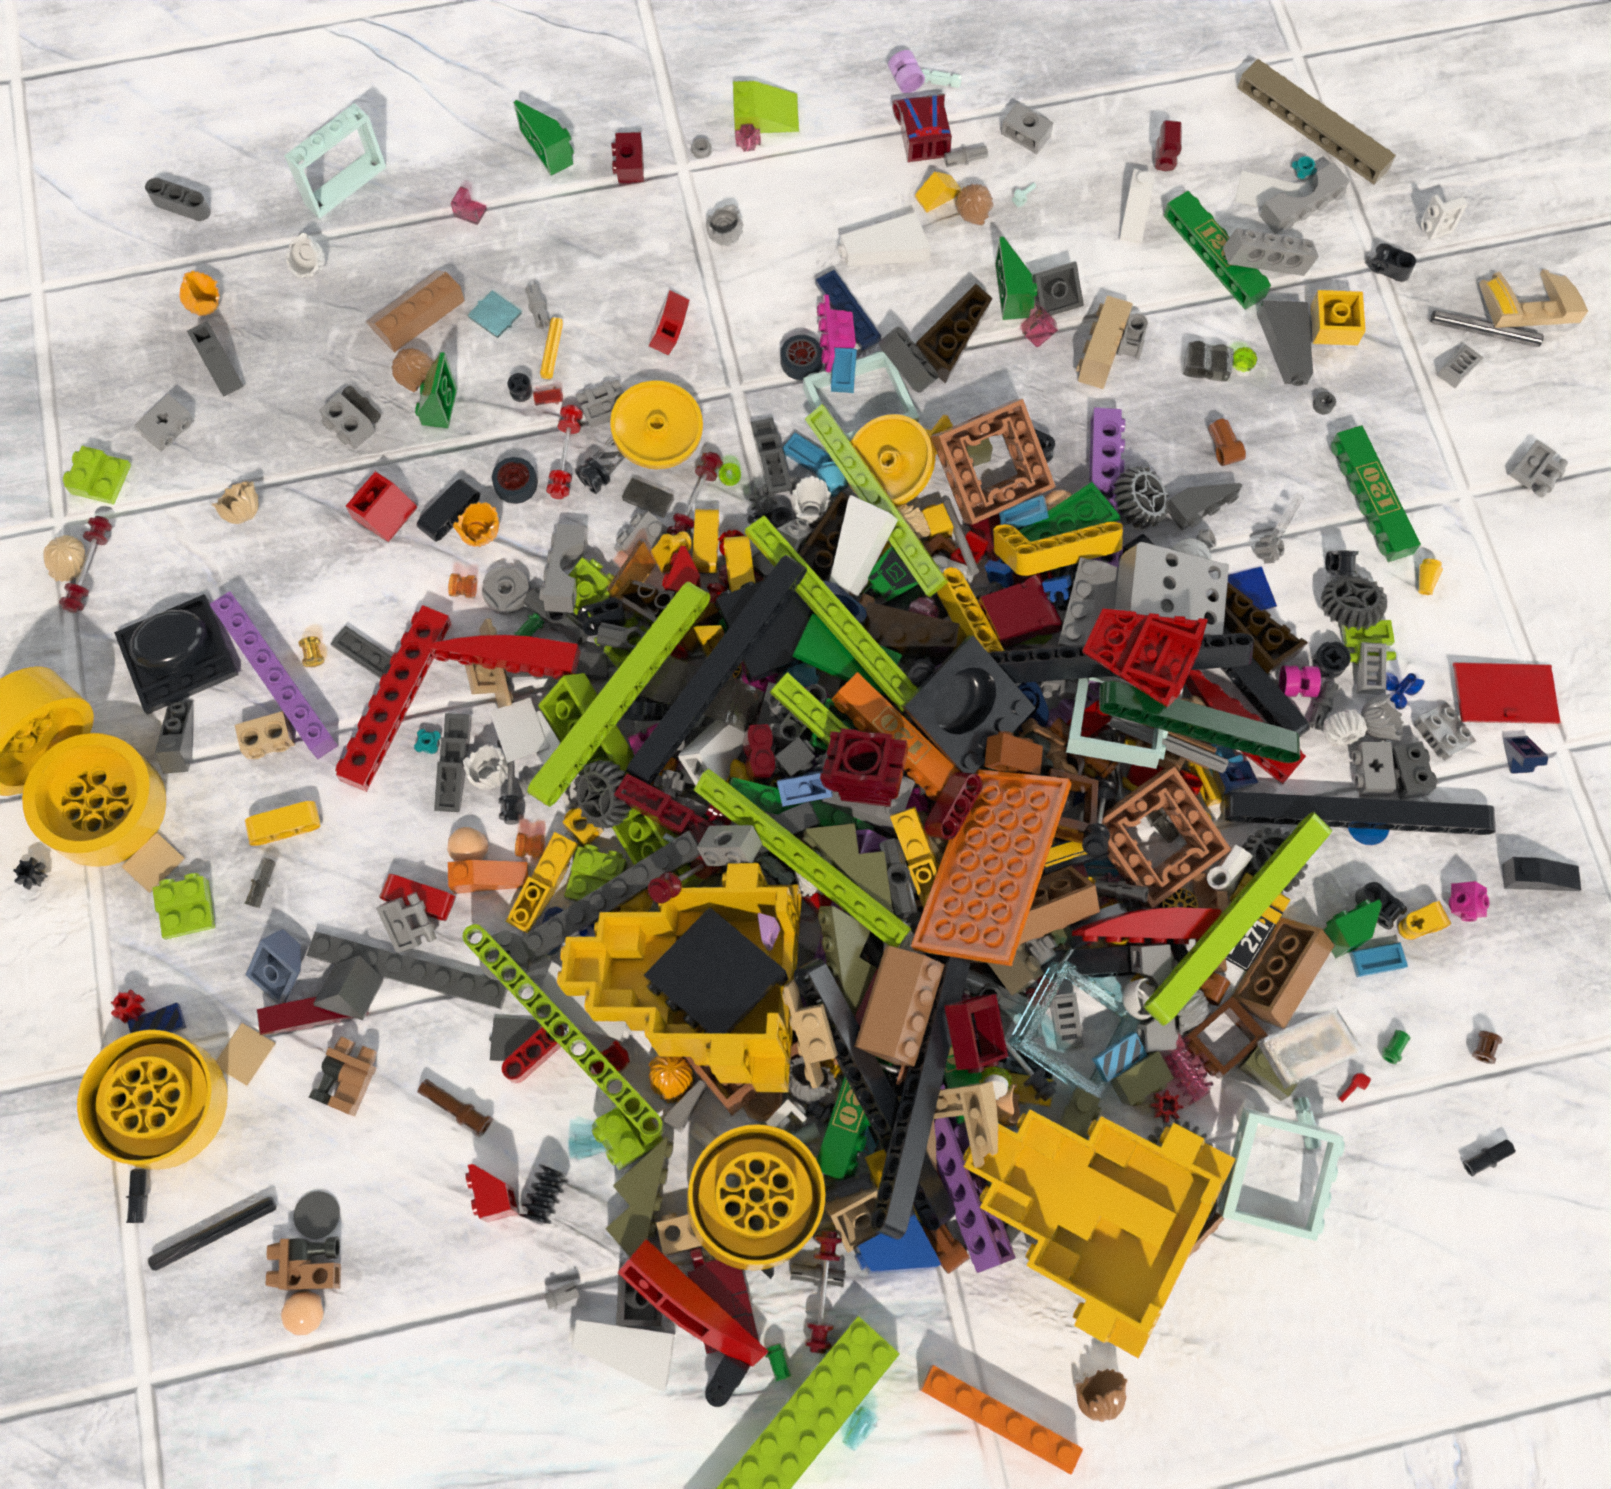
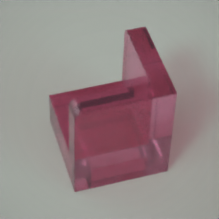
M461 186L450 203L454 217L475 225L479 224L487 210L486 205L471 200L469 190Z
M1042 306L1021 324L1022 333L1036 347H1040L1058 331L1056 321Z

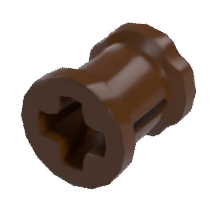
M1479 1031L1478 1036L1480 1040L1476 1051L1472 1053V1057L1483 1063L1495 1064V1054L1498 1045L1502 1043L1503 1039L1495 1033Z

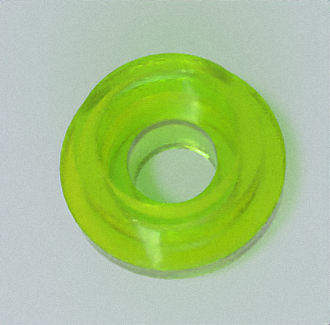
M734 463L723 464L718 472L719 480L726 486L736 485L741 479L740 468ZM728 470H730L732 473V477L730 479L726 476V472Z

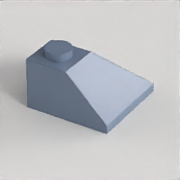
M284 929L265 937L260 941L245 974L277 1004L286 1003L301 971L300 944Z

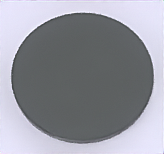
M321 1191L305 1195L298 1202L294 1210V1224L297 1230L305 1237L312 1239L323 1238L329 1235L336 1228L340 1218V1208L336 1199L330 1194Z

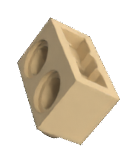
M283 711L235 725L240 752L247 759H260L265 754L284 752L289 747L295 746L290 721ZM282 730L280 736L273 738L275 732ZM258 737L256 743L249 745L251 739Z
M677 1213L662 1216V1221L656 1223L664 1256L703 1247L692 1231L688 1215L678 1217ZM671 1226H677L680 1229V1237L676 1241H669L666 1238V1231Z

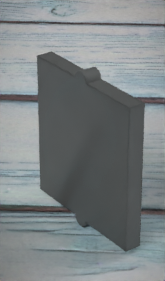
M494 1018L492 1036L489 1037L491 1042L489 1060L505 1061L506 1058L538 1031L539 1022L533 1019ZM536 1046L529 1050L528 1055L530 1058L536 1057Z

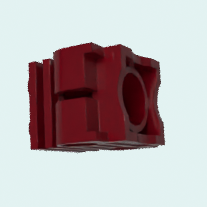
M841 728V732L831 731L827 751L828 759H825L823 772L820 774L822 785L830 791L839 792L838 795L841 801L891 807L892 799H896L899 796L909 750L907 741L893 739L892 734L867 733Z

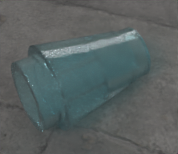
M574 1134V1137H568L570 1159L576 1158V1161L607 1151L602 1142L598 1143L593 1135Z
M861 1405L858 1410H854L842 1443L851 1450L856 1451L878 1427L876 1423L879 1417Z

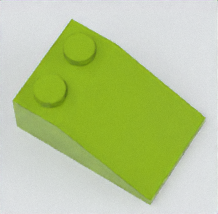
M733 81L735 134L799 132L797 93L757 81Z

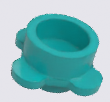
M1303 156L1298 161L1292 163V168L1296 170L1299 179H1305L1309 175L1315 176L1317 172L1315 161L1311 157Z
M425 729L419 730L417 732L418 740L414 745V749L417 752L423 751L427 754L437 753L439 747L438 740L441 739V734L438 731L426 732Z

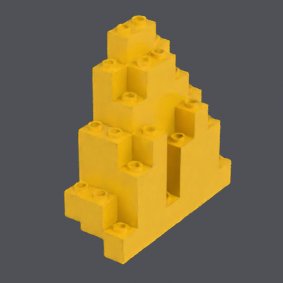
M728 863L727 873H723L722 877L723 887L682 888L678 896L671 898L666 903H658L659 912H600L599 922H596L594 926L595 937H566L565 946H562L560 952L562 969L557 974V984L566 996H586L585 1011L593 1021L626 1022L631 1031H644L645 1038L649 1040L659 1056L691 1057L696 1065L710 1066L712 1074H715L720 1083H752L756 1092H788L793 1029L790 1025L791 1013L789 1006L783 1000V990L789 981L794 980L793 974L797 969L802 894L798 885H768L759 863ZM709 907L784 968L789 978L782 987L777 983L730 1034H703L704 1032L697 1027L695 1030L683 1020L684 1014L680 1011L674 1013L665 1004L667 999L661 994L656 997L646 987L649 983L644 976ZM758 913L776 918L780 927L779 934L771 951L766 950L763 944Z
M1030 1109L1027 1114L1023 1113L1016 1126L1019 1128L1018 1133L998 1124L997 1154L991 1155L988 1153L983 1158L985 1164L977 1168L974 1167L970 1146L963 1157V1161L966 1162L964 1168L992 1182L990 1187L986 1186L979 1198V1201L982 1202L980 1208L1039 1240L1037 1244L1032 1243L1025 1256L1029 1260L1026 1266L1086 1299L1085 1303L1079 1302L1073 1313L1072 1318L1076 1319L1075 1327L1103 1343L1110 1342L1139 1359L1230 1173L1235 1158L1205 1143L1204 1138L1175 1123L1172 1124L1171 1128L1165 1127L1159 1139L1160 1143L1163 1144L1162 1147L1100 1116L1098 1121L1094 1119L1087 1132L1090 1136L1089 1140Z

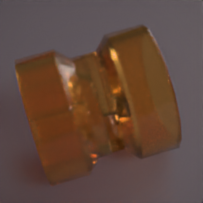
M451 573L448 584L449 596L458 597L464 595L466 598L474 599L477 593V576L467 575L463 577L460 574Z
M518 832L515 842V856L523 858L528 853V856H531L533 859H541L544 852L545 836L535 834L529 838L527 833Z

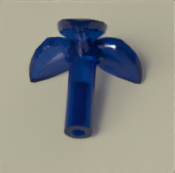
M1386 672V690L1396 692L1390 697V701L1395 703L1396 709L1402 710L1407 706L1408 702L1404 693L1414 696L1422 689L1425 681L1416 678L1415 674L1409 673L1399 684L1398 678L1394 674Z

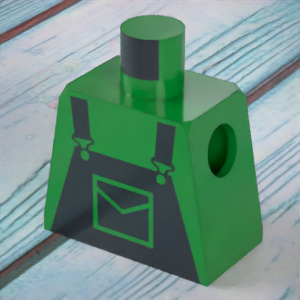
M893 546L884 553L871 570L868 579L872 584L864 590V593L875 600L882 595L885 600L889 601L918 584Z

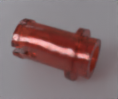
M556 386L549 390L533 391L536 406L550 403L559 405V402H563L562 389Z

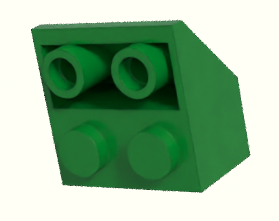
M1369 899L1363 901L1349 912L1344 910L1326 922L1327 927L1323 931L1335 945L1331 951L1335 959L1359 948L1373 937L1382 906L1380 900L1372 903Z

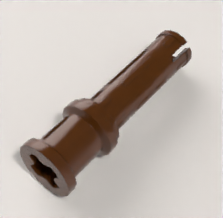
M1059 717L1049 729L1068 744L1070 726ZM1080 755L1084 758L1087 766L1091 765L1101 774V778H1107L1119 764L1117 761Z
M425 1079L417 1090V1093L452 1114L459 1125H466L475 1131V1135L479 1138L485 1134L492 1123L493 1118L491 1116H484L475 1110L473 1104H464L429 1079Z

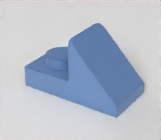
M808 771L801 776L778 780L782 806L833 797L832 791L826 789L820 780V774L823 771Z

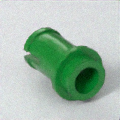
M533 613L527 616L528 620L514 634L516 636L531 637L538 629L543 628L542 625L545 622L537 614Z
M1395 1030L1388 1046L1382 1049V1058L1391 1064L1400 1062L1402 1060L1401 1054L1411 1039L1409 1034L1402 1030Z
M781 1343L767 1347L768 1352L765 1358L768 1357L775 1382L792 1376L784 1355L785 1347L782 1348Z

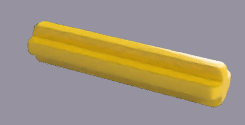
M552 317L550 320L540 369V375L543 379L550 380L553 377L563 327L561 318Z

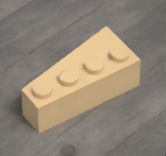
M1107 295L1105 303L1099 304L1096 316L1099 317L1098 322L1093 321L1089 333L1092 335L1091 341H1086L1083 350L1085 357L1084 359L1080 358L1076 372H1080L1078 382L1104 389L1133 303Z

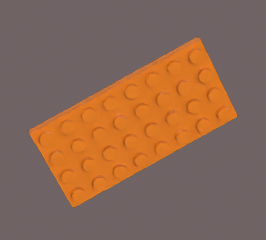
M978 769L974 774L979 775L982 779L981 792L956 837L948 841L911 947L914 951L1012 966L1072 784L1068 778Z

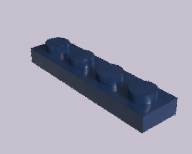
M835 270L815 279V285L822 295H829V303L833 310L852 312L855 341L862 351L881 340V334Z

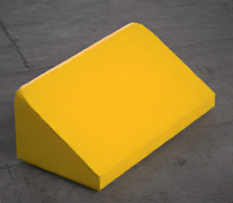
M721 625L693 627L706 658H708L725 635Z
M1188 762L1187 766L1190 773L1199 777L1203 782L1200 794L1205 805L1210 807L1221 803L1223 798L1210 770Z

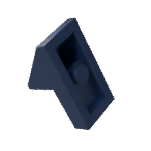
M1527 735L1503 737L1510 773L1534 772L1537 766L1548 764V755Z
M1249 761L1228 763L1224 773L1214 770L1212 774L1222 797L1224 794L1236 789L1252 787L1259 783Z

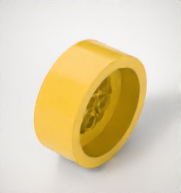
M42 666L27 667L0 678V796H12L23 793L30 770L47 750L67 738L87 734L92 730L94 713L90 704L50 668Z
M87 733L76 735L57 743L37 760L30 770L24 785L22 806L24 817L30 830L41 842L74 863L101 867L114 865L131 858L158 832L166 810V791L158 771L130 744L111 735ZM106 776V780L99 784L100 780ZM84 788L83 792L80 795L76 796L77 792L80 789ZM123 788H127L126 792L119 796L120 791ZM104 800L103 804L96 808L97 803ZM124 811L123 816L119 819H116L117 815L120 812ZM81 812L80 816L77 819L73 820L75 814ZM101 823L100 828L97 831H93L94 827Z
M161 1030L137 1031L110 1043L88 1066L78 1091V1119L89 1143L107 1158L141 1169H169L193 1159L214 1139L223 1123L227 1109V1085L224 1074L216 1060L203 1048L170 1032ZM167 1068V1076L163 1080H159L160 1072ZM140 1070V1078L133 1083L134 1073ZM179 1090V1099L172 1103V1094ZM152 1092V1101L149 1104H145L146 1095ZM125 1094L126 1102L119 1107L118 1100ZM165 1114L166 1120L164 1124L158 1127V1118ZM138 1116V1125L131 1129V1120Z
M768 1125L737 1127L714 1139L697 1159L691 1173L687 1191L688 1218L699 1243L720 1262L742 1270L769 1269L794 1257L815 1233L825 1206L823 1175L811 1151L792 1134ZM755 1161L760 1162L763 1165L764 1171L761 1174H753L749 1169V1164ZM729 1175H735L739 1178L740 1185L736 1188H730L727 1186L725 1178ZM778 1175L783 1176L787 1181V1186L782 1189L773 1185V1178ZM752 1189H759L763 1193V1200L761 1202H753L749 1198V1192ZM728 1203L737 1204L740 1213L736 1216L728 1215L725 1211V1205ZM776 1203L783 1204L787 1209L786 1215L783 1217L776 1216L772 1210L773 1205ZM759 1217L763 1222V1228L758 1231L752 1230L748 1223L749 1219Z

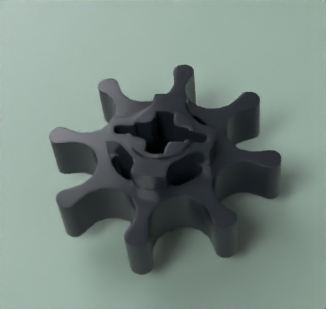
M637 696L624 713V719L652 721V717H664L669 710V705L653 703V698Z

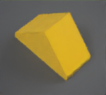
M934 171L917 191L915 198L927 213L957 197L961 187L951 175Z

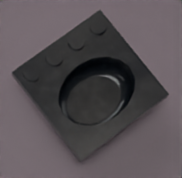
M205 594L114 632L140 703L147 715L239 675L210 602Z
M969 635L901 705L946 758L960 772L975 773L984 764L988 737L997 735L1000 731L1013 733L1035 709L1033 704L973 635Z

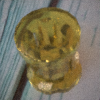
M309 636L299 640L298 644L302 648L304 656L302 660L303 666L317 667L322 665L325 660L320 653V639L315 636Z

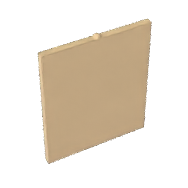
M156 832L121 867L134 878V881H137L150 893L153 891L152 887L158 886L159 881L164 880L185 858Z
M241 1023L216 1062L222 1071L248 1086L276 1043Z

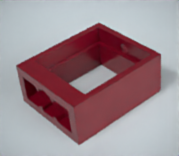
M996 994L974 996L945 1006L957 1070L968 1069V1073L984 1071V1068L999 1065V1060L1008 1057ZM971 1013H974L978 1031V1037L982 1054L979 1055L975 1040Z

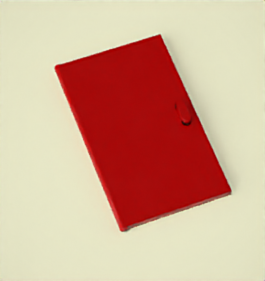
M1454 662L1452 664L1461 722L1561 723L1552 665Z

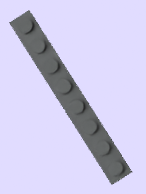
M691 831L685 832L521 937L520 941L530 960L536 961L564 943L566 937H573L599 921L600 912H613L648 889L650 881L654 878L659 877L665 872L674 873L701 856L697 849L699 843Z
M316 931L306 955L309 958L334 965L360 956L383 978L500 1010L508 991L500 981Z

